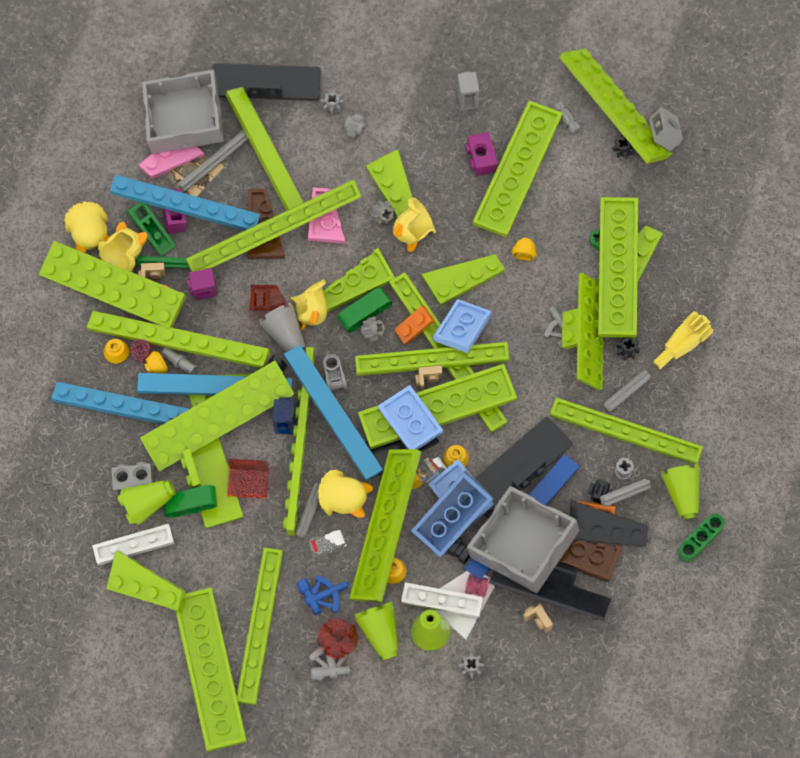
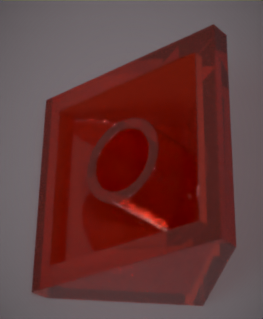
M228 459L227 496L266 498L269 476L267 461Z

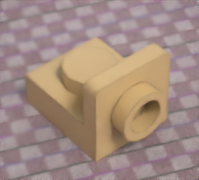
M164 263L141 264V270H138V275L144 278L160 279L161 276H166V268Z
M442 366L419 368V374L415 375L416 386H420V391L424 390V381L434 383L442 379Z
M541 604L537 607L535 605L530 606L524 611L523 620L525 622L536 617L534 621L540 630L544 629L545 633L553 629V623Z

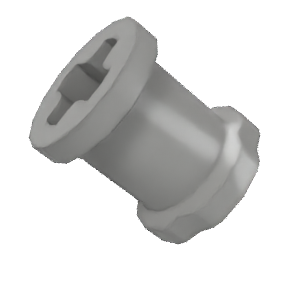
M620 458L616 463V477L621 480L629 479L634 468L633 462L628 458Z

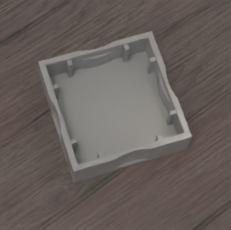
M214 70L191 73L176 78H162L142 82L143 100L146 107V136L152 154L224 142L218 81Z
M510 486L496 505L491 517L482 525L467 546L471 559L537 593L578 534L579 527L576 519L555 508L545 506L533 497Z

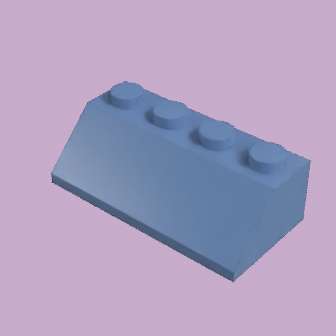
M465 470L411 531L441 557L493 500V497Z

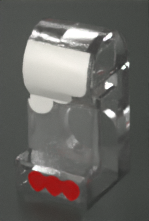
M427 457L417 466L416 474L424 484L434 480L447 467L439 457L433 460Z
M342 530L308 539L314 560L343 550L348 546Z

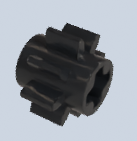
M623 135L618 140L614 139L616 145L613 146V152H617L618 158L623 156L627 159V156L630 154L634 155V147Z
M622 338V343L617 342L616 347L619 348L617 355L624 356V360L630 357L635 359V353L640 352V348L637 347L639 340Z
M596 480L595 484L591 483L588 494L591 495L590 499L596 503H601V496L613 492V489H610V484L603 480Z

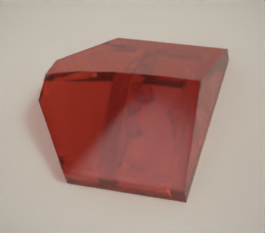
M251 285L250 311H272L282 305L285 307V298L280 293L277 285Z

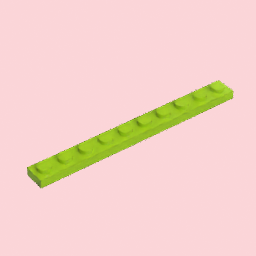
M350 180L185 259L191 272L215 267L361 197L355 181Z
M404 272L390 280L389 285L410 315L419 307L425 306L435 320L422 332L433 349L449 347L433 341V336L441 324L407 274ZM470 366L447 368L454 380L474 374ZM498 407L478 413L491 434L507 425L508 421Z
M92 311L87 325V329L93 332L257 368L266 366L270 354L268 348L171 327L168 329L161 325Z
M306 347V354L314 365V348ZM303 385L302 389H298L297 399L300 401V407H296L295 415L298 419V425H294L293 436L296 437V443H292L291 454L294 455V462L290 461L289 473H292V480H288L287 491L290 492V499L286 498L285 503L288 517H284L283 529H286L287 535L295 536L310 404V396Z

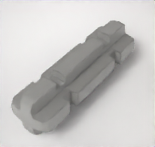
M563 102L556 103L554 110L563 113L561 119L566 126H569V130L572 133L578 132L581 126L577 121L575 122V118L569 110L565 109L566 106Z

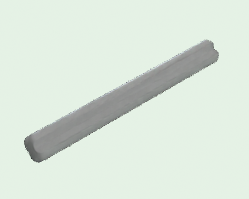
M241 131L179 182L180 189L186 192L249 139L245 131Z

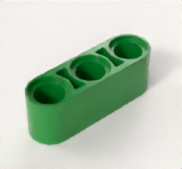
M379 287L341 311L337 319L346 331L351 333L361 327L363 321L370 317H376L392 305V301L383 289Z
M205 485L176 492L163 505L164 516L166 518H175L216 508V487Z
M719 514L710 515L681 544L678 551L679 559L685 563L692 562L722 532L725 524L724 518ZM710 523H718L719 528H713ZM702 535L706 538V541L701 542L696 536ZM688 548L693 552V554L686 555L683 552V549Z

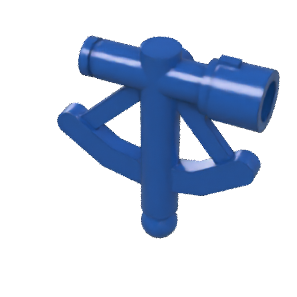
M320 575L316 576L317 583L314 589H311L307 579L297 582L296 585L299 593L305 596L304 601L307 606L310 605L314 615H319L322 612L319 605L331 608L333 613H337L340 602L338 592L349 587L347 581L342 582V584L333 585L330 580ZM321 584L328 588L317 593ZM331 595L334 600L333 604L320 601Z

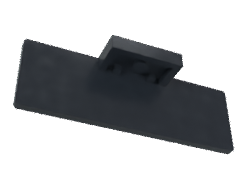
M213 64L212 70H214L218 81L219 97H226L227 91L243 87L248 98L319 100L320 67Z
M548 417L541 420L475 478L493 497L492 502L495 506L484 514L487 518L491 517L496 505L510 486L519 491L526 489L535 477L541 476L545 472V468L572 446L573 442Z
M557 563L537 593L493 571L489 580V584L497 588H504L518 595L523 594L532 597L536 601H544L555 607L568 609L573 613L587 615L594 620L604 621L611 601L609 597L573 586L578 569Z

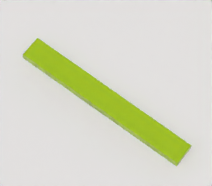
M243 87L227 91L225 95L286 211L304 203Z
M508 342L473 345L469 353L452 347L355 356L357 376L418 371L422 367L442 366V368L510 361Z
M557 397L550 412L551 417L693 465L698 464L703 446Z
M263 548L237 692L238 703L257 704L283 550Z

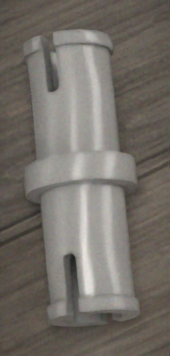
M165 347L161 356L173 363L175 368H180L189 375H195L198 366L187 360L185 355L178 354L171 348Z

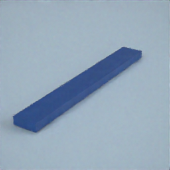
M564 454L529 496L547 506L580 466ZM473 559L464 568L465 571H468L479 581L491 570Z

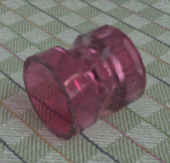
M137 339L131 344L134 360L138 363H146L145 359L151 354L149 343L144 339Z
M469 574L465 594L472 595L474 593L485 598L489 578L482 577L480 579L475 575Z

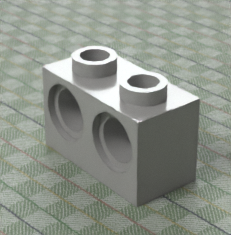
M466 71L458 74L457 92L461 111L479 108V86L476 72Z
M138 462L136 465L131 466L120 464L111 468L115 496L120 495L123 488L153 482V469L150 463ZM147 474L145 479H138L139 475ZM122 476L128 477L124 482L118 481Z

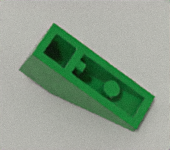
M137 202L125 211L138 231L148 234L147 241L160 256L176 246L147 204Z

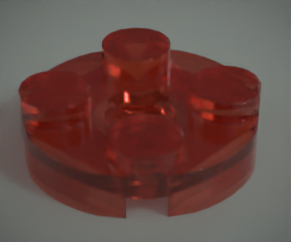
M330 618L321 626L318 632V645L321 646L327 656L335 659L344 658L353 653L357 646V629L353 624L345 620ZM339 635L342 640L336 642V638L333 636Z

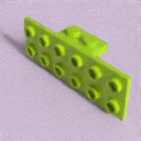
M580 273L578 308L563 312L562 348L568 350L577 347V380L599 391L602 390L604 341L603 337H598L599 282L584 273Z
M217 438L192 453L190 449L183 450L184 457L181 458L183 468H188L189 475L186 476L189 487L193 486V488L205 485L216 487L217 507L201 512L205 528L208 529L243 518L220 439Z

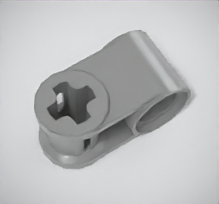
M334 354L327 355L323 360L326 385L331 392L332 390L342 388L346 390L347 384L339 357ZM331 362L337 364L334 368H329L327 365Z

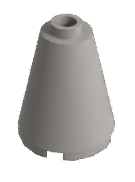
M288 303L289 307L287 308L282 305L267 313L264 321L262 319L259 320V324L285 353L301 345L303 350L306 348L292 303Z

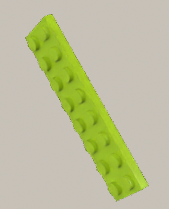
M579 49L561 54L559 58L647 164L670 158L673 153L654 142L651 127L646 122V119L639 114L635 106L629 102L624 96L623 91L614 84L612 78L604 72L602 66L594 60L588 50Z
M528 101L473 220L474 226L505 238L508 237L561 121L562 112Z
M601 197L598 337L637 338L638 198Z
M53 241L39 272V275L168 329L170 327L173 328L187 296L56 241Z
M273 361L145 434L140 439L157 469L161 471L183 458V450L190 449L191 453L294 395V392L276 361Z
M504 364L416 393L440 426L517 400ZM378 406L358 412L370 449L400 440L378 409Z
M417 449L389 450L349 598L353 601L382 603L419 464L421 451Z
M212 587L184 594L181 610H176L206 750L210 752L247 742Z

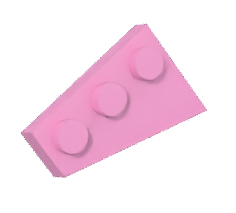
M197 146L151 154L139 164V167L151 179H154L172 171L173 168L180 165L184 166L196 158H202L205 154Z
M313 187L312 198L331 189ZM337 209L309 222L308 241L345 244Z

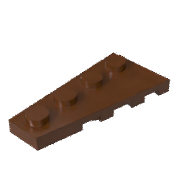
M248 189V211L260 214L258 224L274 217L267 189ZM280 237L273 238L248 250L247 258L285 259Z
M583 540L572 541L558 563L578 569L581 573L609 583L622 546H608L605 543L598 542L597 544L586 543Z

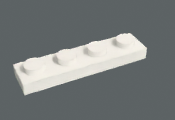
M165 524L92 546L97 565L99 566L113 562L117 550L123 552L127 557L172 545L174 540L169 524Z
M405 583L401 603L480 618L484 598Z

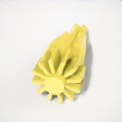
M693 311L676 329L665 344L666 350L653 363L661 369L673 357L678 359L694 349L700 342L705 341L714 331L707 317Z

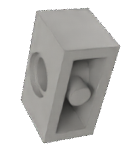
M660 107L649 118L654 142L669 151H672L681 143L683 137L676 115Z

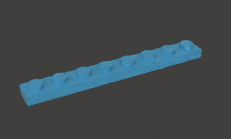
M119 175L114 176L110 189V194L240 230H247L257 225L260 217L258 213Z
M61 382L56 383L51 397L52 402L162 425L189 410L188 408Z

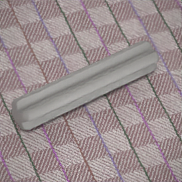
M646 370L640 372L605 401L604 408L611 412L650 379V374Z
M643 479L600 497L601 504L607 507L647 491L651 488V482Z
M315 483L295 531L298 537H306L319 504L318 490L320 483Z

